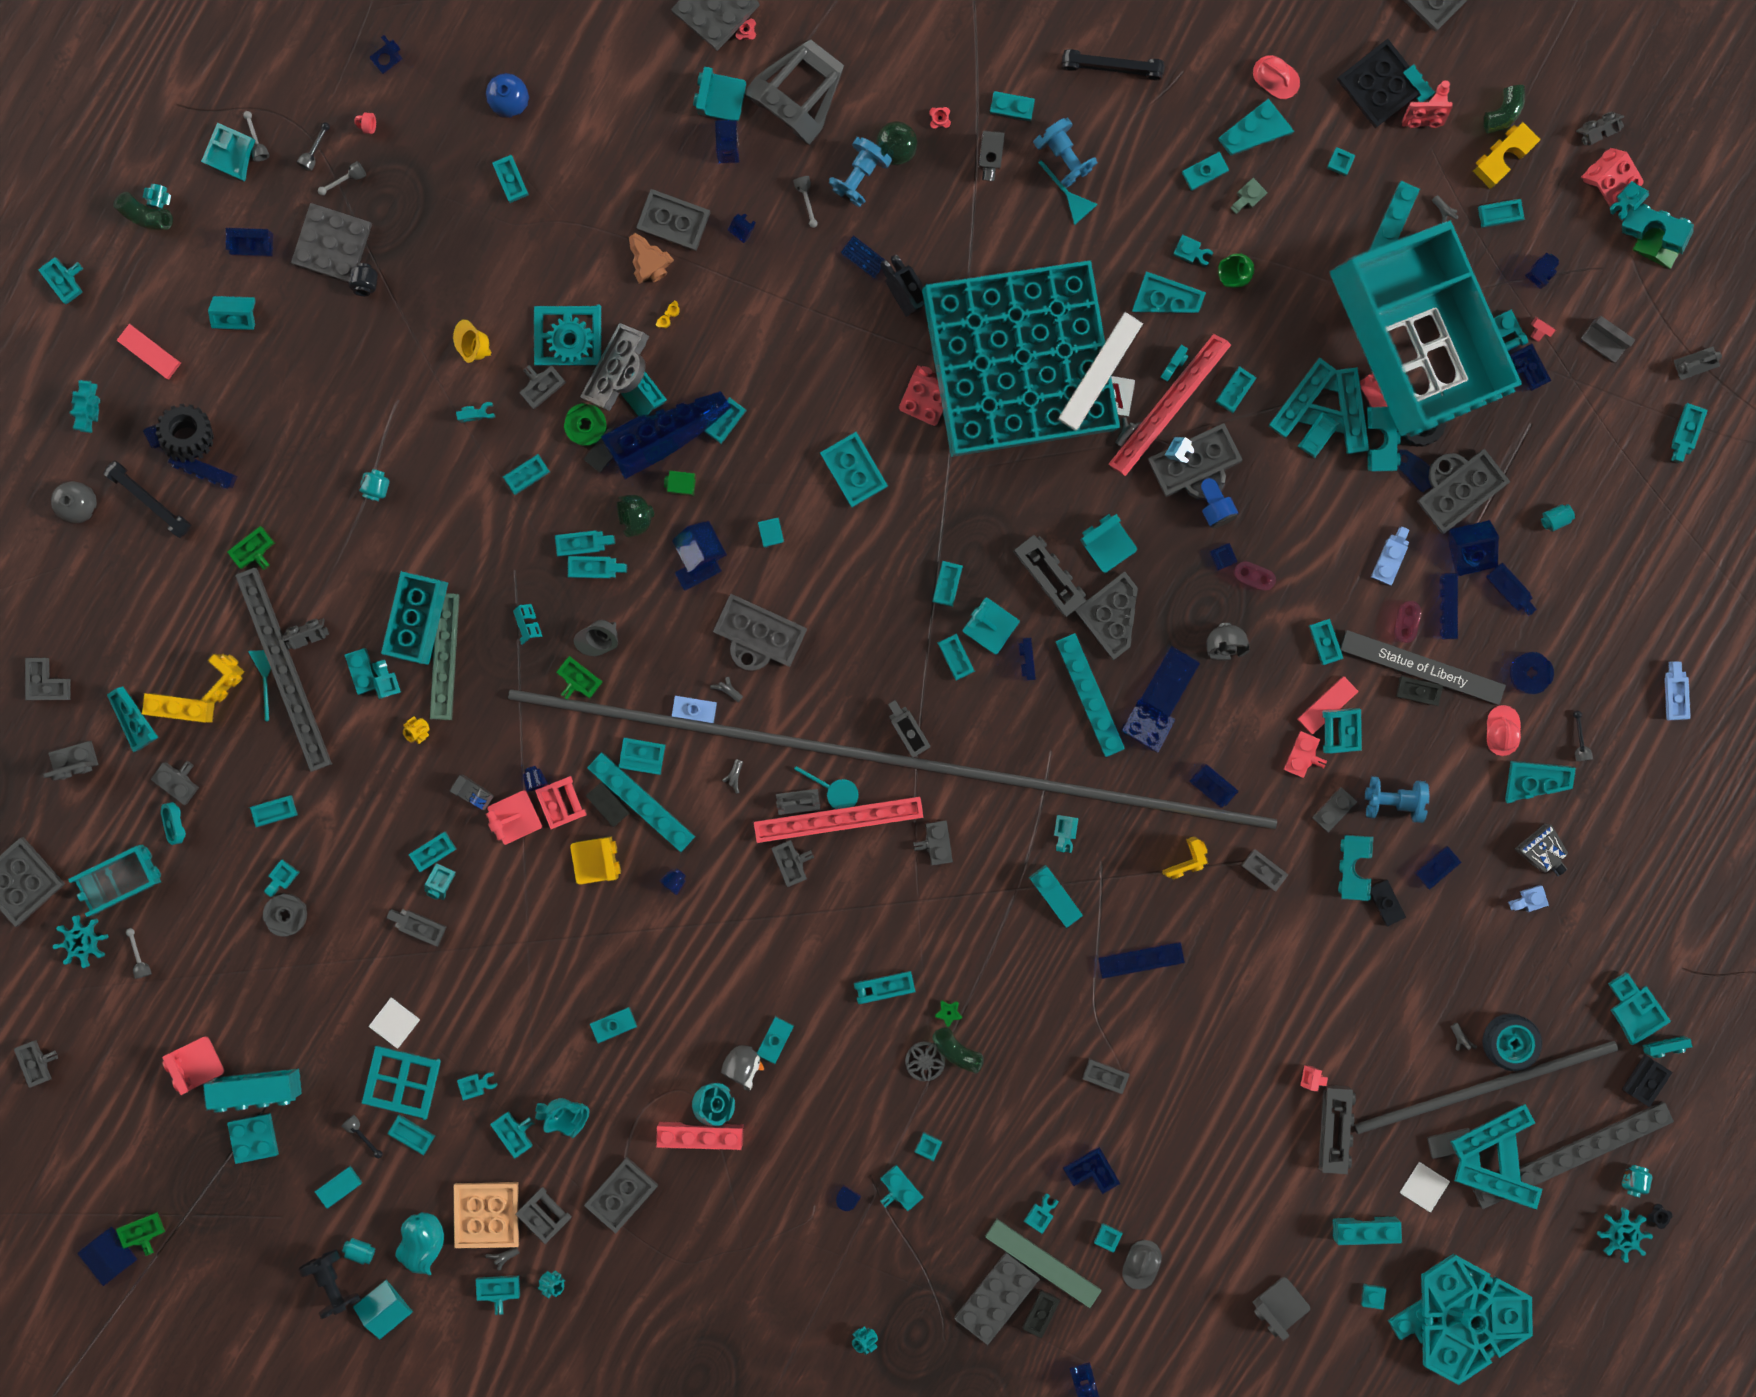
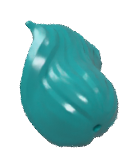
M420 1212L418 1215H411L402 1224V1242L396 1249L395 1255L397 1260L412 1273L430 1276V1266L441 1251L444 1233L441 1223L436 1216Z

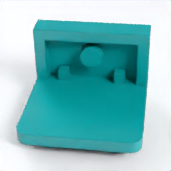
M704 66L703 73H699L698 76L699 94L695 93L693 102L698 115L733 122L739 121L746 90V81L714 74L713 68Z
M1108 514L1102 518L1100 526L1096 529L1091 526L1082 533L1084 537L1080 539L1095 563L1104 573L1137 551L1136 545L1119 523L1121 519L1117 514L1113 517Z

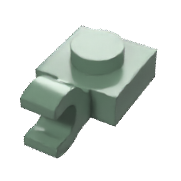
M1252 178L1237 192L1240 199L1230 209L1235 214L1246 204L1251 209L1267 192Z

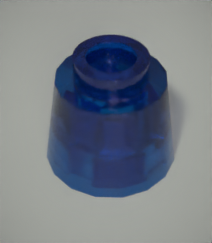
M532 766L524 770L523 780L526 792L535 791L548 785L541 769Z
M677 868L675 871L671 869L659 882L677 896L686 882L684 880L686 875Z

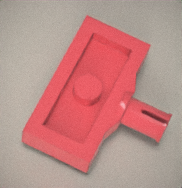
M1300 731L1284 770L1304 778L1307 769L1312 764L1324 769V764L1327 763V760L1316 756V748L1320 739Z

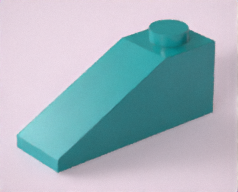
M1046 865L1029 877L1066 928L1083 916Z

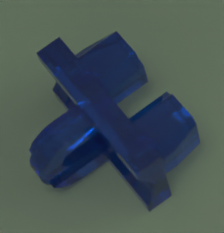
M1090 1362L1071 1367L1070 1372L1077 1397H1099ZM1088 1380L1089 1383L1083 1385L1080 1384L1081 1381Z

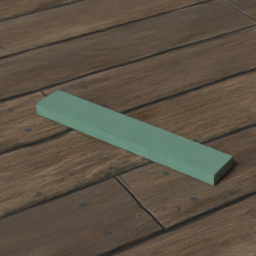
M446 593L434 641L430 719L452 720L459 594Z
M998 1219L995 1220L985 1235V1238L1089 1308H1091L1102 1291L1099 1287Z

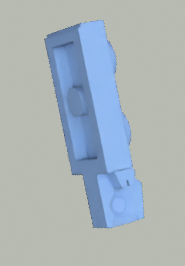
M1401 526L1398 528L1395 536L1391 535L1386 540L1371 578L1392 586L1408 549L1409 542L1405 539L1409 529Z
M1681 661L1669 662V673H1665L1666 719H1690L1689 677H1686V672H1682Z

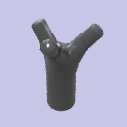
M1439 195L1431 200L1442 214V223L1447 221L1448 215L1458 219V215H1456L1457 210L1450 208Z
M1124 417L1122 432L1115 443L1122 447L1129 435L1142 422L1130 423L1128 425L1127 418Z
M729 677L725 678L726 684L720 682L719 685L710 686L711 689H717L728 694L738 703L743 698L732 687Z
M735 759L730 774L722 779L723 782L729 781V786L733 785L736 794L739 793L738 777L743 761Z
M1458 1023L1450 1026L1457 1038V1051L1460 1050L1462 1044L1468 1050L1471 1048L1477 1049V1045L1468 1040Z
M513 1247L503 1253L486 1254V1258L495 1259L494 1264H498L497 1270H501L507 1260L520 1254L517 1247Z

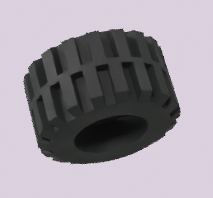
M179 404L180 407L177 408L175 405L171 406L170 411L167 409L163 411L164 416H159V423H156V434L162 450L175 461L180 459L183 463H186V460L194 462V458L197 457L200 460L203 458V453L208 454L210 451L209 447L213 445L212 439H214L208 416L205 412L202 413V409L198 407L194 409V405L191 404L188 407H185L184 404ZM190 427L196 430L195 434L187 439L174 437V434L181 428Z

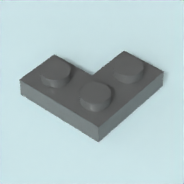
M25 658V700H71L70 679H49V658Z

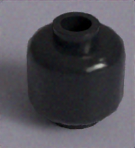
M366 263L354 266L350 271V289L358 296H369L376 291L378 273L371 265Z

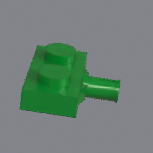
M260 526L227 551V553L240 569H243L250 562L256 561L262 570H265L270 564L262 555L275 542L265 529Z
M571 656L565 660L556 672L568 684L561 693L567 700L575 690L591 698L603 683L602 680Z
M158 1212L118 1227L116 1231L123 1249L132 1245H141L145 1256L154 1253L149 1241L153 1237L164 1233L165 1229Z

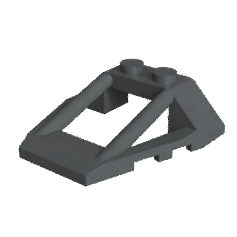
M809 40L757 75L745 90V96L757 106H764L791 127L793 133L810 146L823 129L844 65L815 42ZM802 60L823 76L825 80L802 106H799L777 89V87ZM781 70L770 83L766 82L769 78H771L774 74ZM827 91L815 119H813L807 112Z

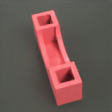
M659 1122L657 1126V1148L742 1150L743 1124L693 1126L681 1122Z

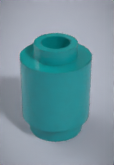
M1561 504L1544 512L1541 522L1546 530L1549 529L1553 532L1570 524L1575 519V514L1569 504Z
M352 1238L350 1241L345 1242L342 1253H345V1259L364 1265V1263H371L376 1248L371 1247L369 1243Z

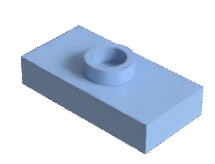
M675 696L672 717L714 723L717 702Z

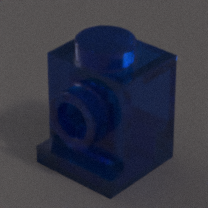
M1546 252L1524 276L1541 289L1557 273L1555 268L1559 265L1560 261L1553 254Z

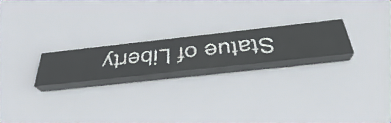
M1348 630L1345 631L1340 650L1348 654L1435 684L1443 685L1444 687L1496 705L1500 704L1506 687L1502 683Z

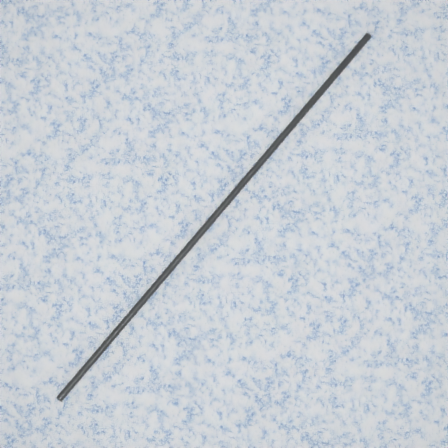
M510 689L508 696L509 700L1216 820L1276 829L1277 819L619 707L571 699L567 700L560 697Z

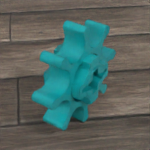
M79 380V391H73L72 410L70 414L75 417L73 429L92 433V421L97 422L99 414L98 403H100V398L95 396L98 385L91 383V381Z
M80 915L72 917L74 926L71 930L67 929L64 925L56 928L57 931L64 934L65 940L63 943L54 944L53 949L63 947L67 950L68 956L63 961V964L71 963L73 957L76 956L81 960V967L86 968L90 966L88 961L90 953L95 954L97 958L105 956L104 952L98 950L97 942L108 939L109 936L108 934L98 936L94 933V926L99 922L98 919L90 920L89 925L85 927L80 922Z
M1622 1207V1216L1617 1221H1613L1612 1217L1608 1214L1604 1215V1218L1610 1222V1229L1606 1232L1598 1231L1597 1235L1600 1238L1610 1239L1609 1246L1603 1250L1607 1255L1610 1256L1614 1250L1620 1249V1259L1627 1263L1629 1262L1628 1253L1633 1249H1636L1642 1256L1646 1255V1252L1640 1248V1241L1643 1238L1652 1239L1653 1235L1649 1232H1640V1225L1646 1221L1644 1216L1638 1215L1634 1221H1629V1210Z

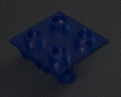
M1139 698L1121 730L1125 735L1131 736L1135 741H1139L1140 744L1149 747L1151 751L1154 750L1158 753L1176 719Z

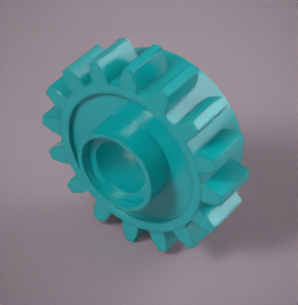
M567 316L566 322L559 318L558 326L555 324L551 325L554 331L547 332L552 337L547 340V343L553 345L549 348V351H556L554 357L558 359L561 356L563 363L567 359L570 360L571 364H574L575 359L581 362L583 355L589 356L587 350L593 349L590 341H593L594 338L588 335L592 331L590 328L584 329L586 323L583 321L579 324L577 317L571 321L570 317ZM570 335L575 336L574 344L566 345V338Z

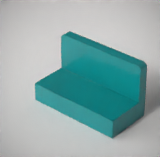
M214 296L208 309L211 328L254 330L253 308L256 303L255 298Z
M644 372L640 383L632 391L621 393L640 419H644L653 409L667 401L646 372Z

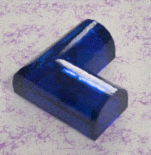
M1533 344L1510 354L1517 373H1522L1531 391L1552 381Z
M1099 1146L1063 1167L1073 1186L1092 1176L1101 1193L1104 1194L1121 1184Z

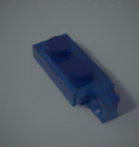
M1503 562L1486 576L1489 582L1517 611L1522 608L1527 615H1532L1537 610L1530 602L1533 599L1530 595L1531 593Z

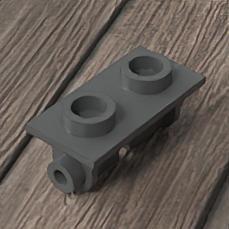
M1608 112L1597 121L1584 123L1583 127L1576 130V132L1583 134L1584 137L1581 138L1582 143L1590 146L1603 139L1602 131H1604L1605 137L1620 132L1624 124L1619 119L1624 118V115Z
M1710 347L1676 359L1673 362L1679 379L1683 380L1719 367V360L1722 359L1720 351L1716 352L1714 347Z
M312 619L301 627L292 626L284 632L282 640L286 641L288 649L293 648L295 650L308 645L305 637L309 636L311 643L325 639L329 635L327 627L323 628L325 619Z
M818 789L776 794L779 815L820 810Z

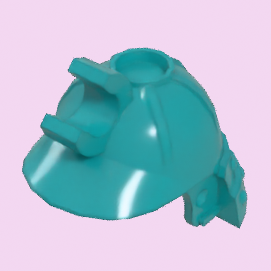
M565 1098L553 1100L548 1106L543 1103H537L535 1109L537 1112L535 1119L545 1120L544 1132L559 1131L566 1136H570L572 1139L582 1130L589 1117L588 1106L578 1102H571Z

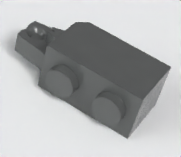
M896 700L889 703L888 705L894 713L889 716L892 720L891 722L911 756L915 757L930 748V744L910 711L906 707L900 709Z

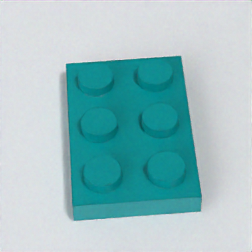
M857 432L820 452L852 508L888 487Z

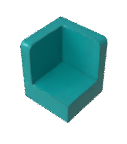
M779 518L758 522L764 548L784 542Z

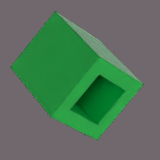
M669 471V476L665 475L664 488H667L669 494L694 496L696 475L695 473Z

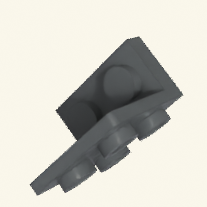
M92 741L49 752L53 771L44 773L43 776L44 778L51 777L52 781L70 778L72 774H83L93 771L92 767L97 766L98 761Z

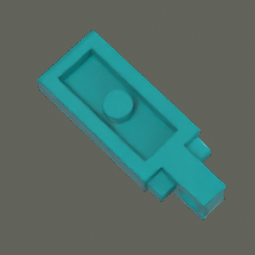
M1689 403L1685 404L1672 440L1671 449H1674L1671 461L1679 464L1684 461L1686 454L1689 455L1694 450L1707 414L1706 409Z
M603 531L555 535L557 556L604 551V545L615 544V537L613 535L603 536Z
M568 556V578H616V573H627V564L616 563V558Z

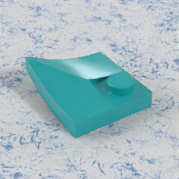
M217 123L201 162L245 181L248 162L256 140Z
M1643 986L1639 989V992L1610 1009L1623 1029L1630 1045L1645 1039L1671 1022L1647 986Z

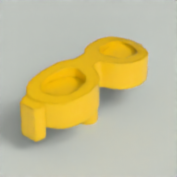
M674 300L669 305L667 311H665V315L657 320L656 326L658 328H668L671 324L669 318L676 317L679 314L680 310L677 301Z

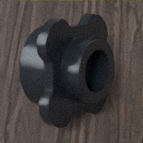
M1655 1204L1654 1210L1647 1215V1220L1654 1222L1657 1228L1664 1229L1669 1224L1673 1215L1671 1211L1663 1209L1661 1204Z

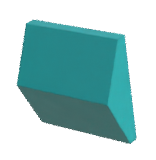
M387 1279L353 1306L363 1325L378 1339H381L413 1313Z

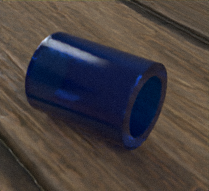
M156 425L143 430L152 449L160 447L156 434Z

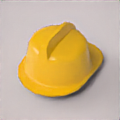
M468 320L459 321L455 326L453 341L454 346L467 363H472L474 360H481L485 356H491L492 352L489 349L488 336L477 330Z

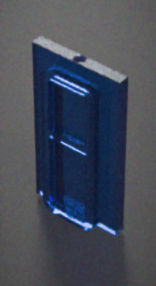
M1171 646L1140 700L1170 717L1200 662Z

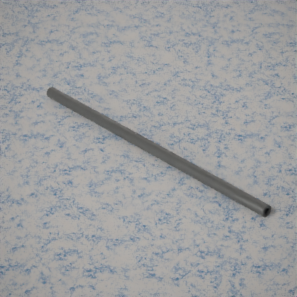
M1611 1041L1354 1124L1356 1133L1361 1134L1616 1052L1618 1047L1615 1041Z

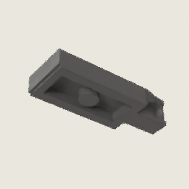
M391 909L387 915V919L397 922L395 927L399 928V931L437 947L447 928L445 925L410 910L402 909L401 912Z

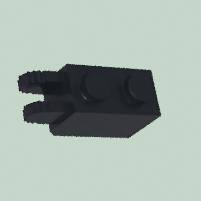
M893 255L890 260L896 272L888 261H882L880 266L887 278L885 283L905 317L925 306L922 293L924 287L913 268L909 265L905 267L899 256Z

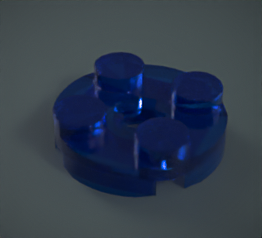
M1538 652L1521 654L1513 660L1510 668V679L1515 689L1526 694L1543 692L1552 683L1554 678L1552 663ZM1530 667H1533V671H1537V675H1534L1533 679H1530V676L1527 675Z

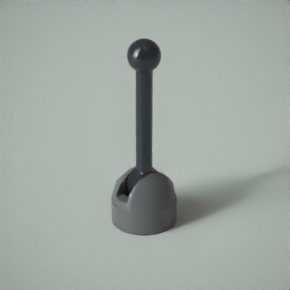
M327 122L322 123V130L310 152L302 154L296 162L308 171L313 170L316 163L313 154L325 131L330 129V125Z
M1577 710L1573 713V716L1577 722L1580 747L1575 751L1576 762L1592 760L1591 749L1584 746L1580 719L1582 713Z
M354 1114L341 1125L348 1133L356 1132L374 1152L375 1158L379 1159L382 1157V1151L377 1150L359 1130L360 1121Z

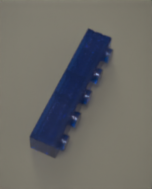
M170 456L168 463L172 464L171 467L176 469L183 468V472L188 474L193 472L196 474V477L201 479L204 477L208 478V482L213 484L218 482L223 488H233L237 479L236 475L194 459V462L186 460V463H183L180 459L177 461L172 460Z
M1444 573L1440 576V584H1442V589H1440V597H1442V602H1440V610H1442V616H1440V623H1442L1440 637L1442 639H1458V573Z

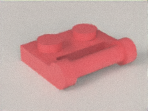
M571 776L535 790L550 829L587 815L585 809L582 810L572 785L573 780ZM564 786L574 814H568L559 792V787Z

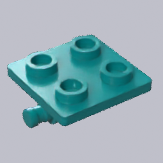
M985 598L978 609L975 608L971 614L972 617L964 627L963 633L996 655L1020 621L989 598Z

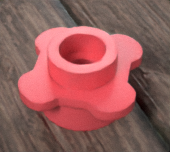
M746 20L738 28L735 34L738 40L755 39V20Z
M948 107L932 108L929 114L932 118L930 126L933 129L938 127L948 128L951 125L949 120L950 109Z

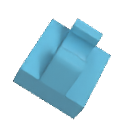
M1174 437L1165 456L1170 460L1187 463L1189 460L1184 457L1185 452H1194L1193 447L1190 445L1191 441L1185 437Z

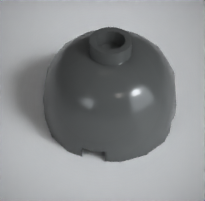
M76 481L64 482L57 486L51 497V506L56 516L63 521L74 524L83 523L91 518L97 505L96 495L93 490L84 483Z
M1231 623L1220 624L1207 638V652L1211 659L1230 660L1231 657L1229 655L1237 654L1239 658L1250 651L1246 633L1243 629L1231 625Z

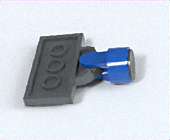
M1224 423L1189 439L1194 452H1185L1184 457L1189 460L1187 463L1170 460L1165 456L1167 450L1147 460L1165 497L1185 489L1192 497L1199 500H1207L1209 506L1204 508L1202 512L1210 528L1213 529L1233 521L1239 514L1231 497L1224 498L1221 493L1226 479L1224 470L1243 461Z

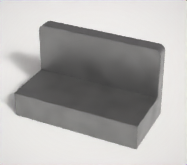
M1599 316L1593 320L1582 336L1581 341L1615 363L1624 350L1632 346L1635 339L1604 317Z

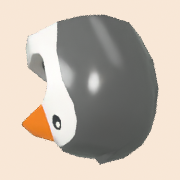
M739 1045L727 1055L721 1074L743 1085V1089L750 1092L755 1072L757 1070H764V1066L760 1061V1056L752 1047Z

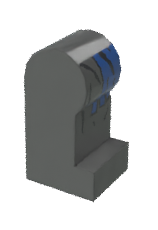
M459 775L450 790L456 796L471 802L482 810H486L494 797L492 793L465 775Z

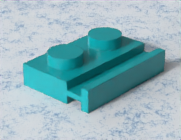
M624 738L619 768L661 775L666 745Z

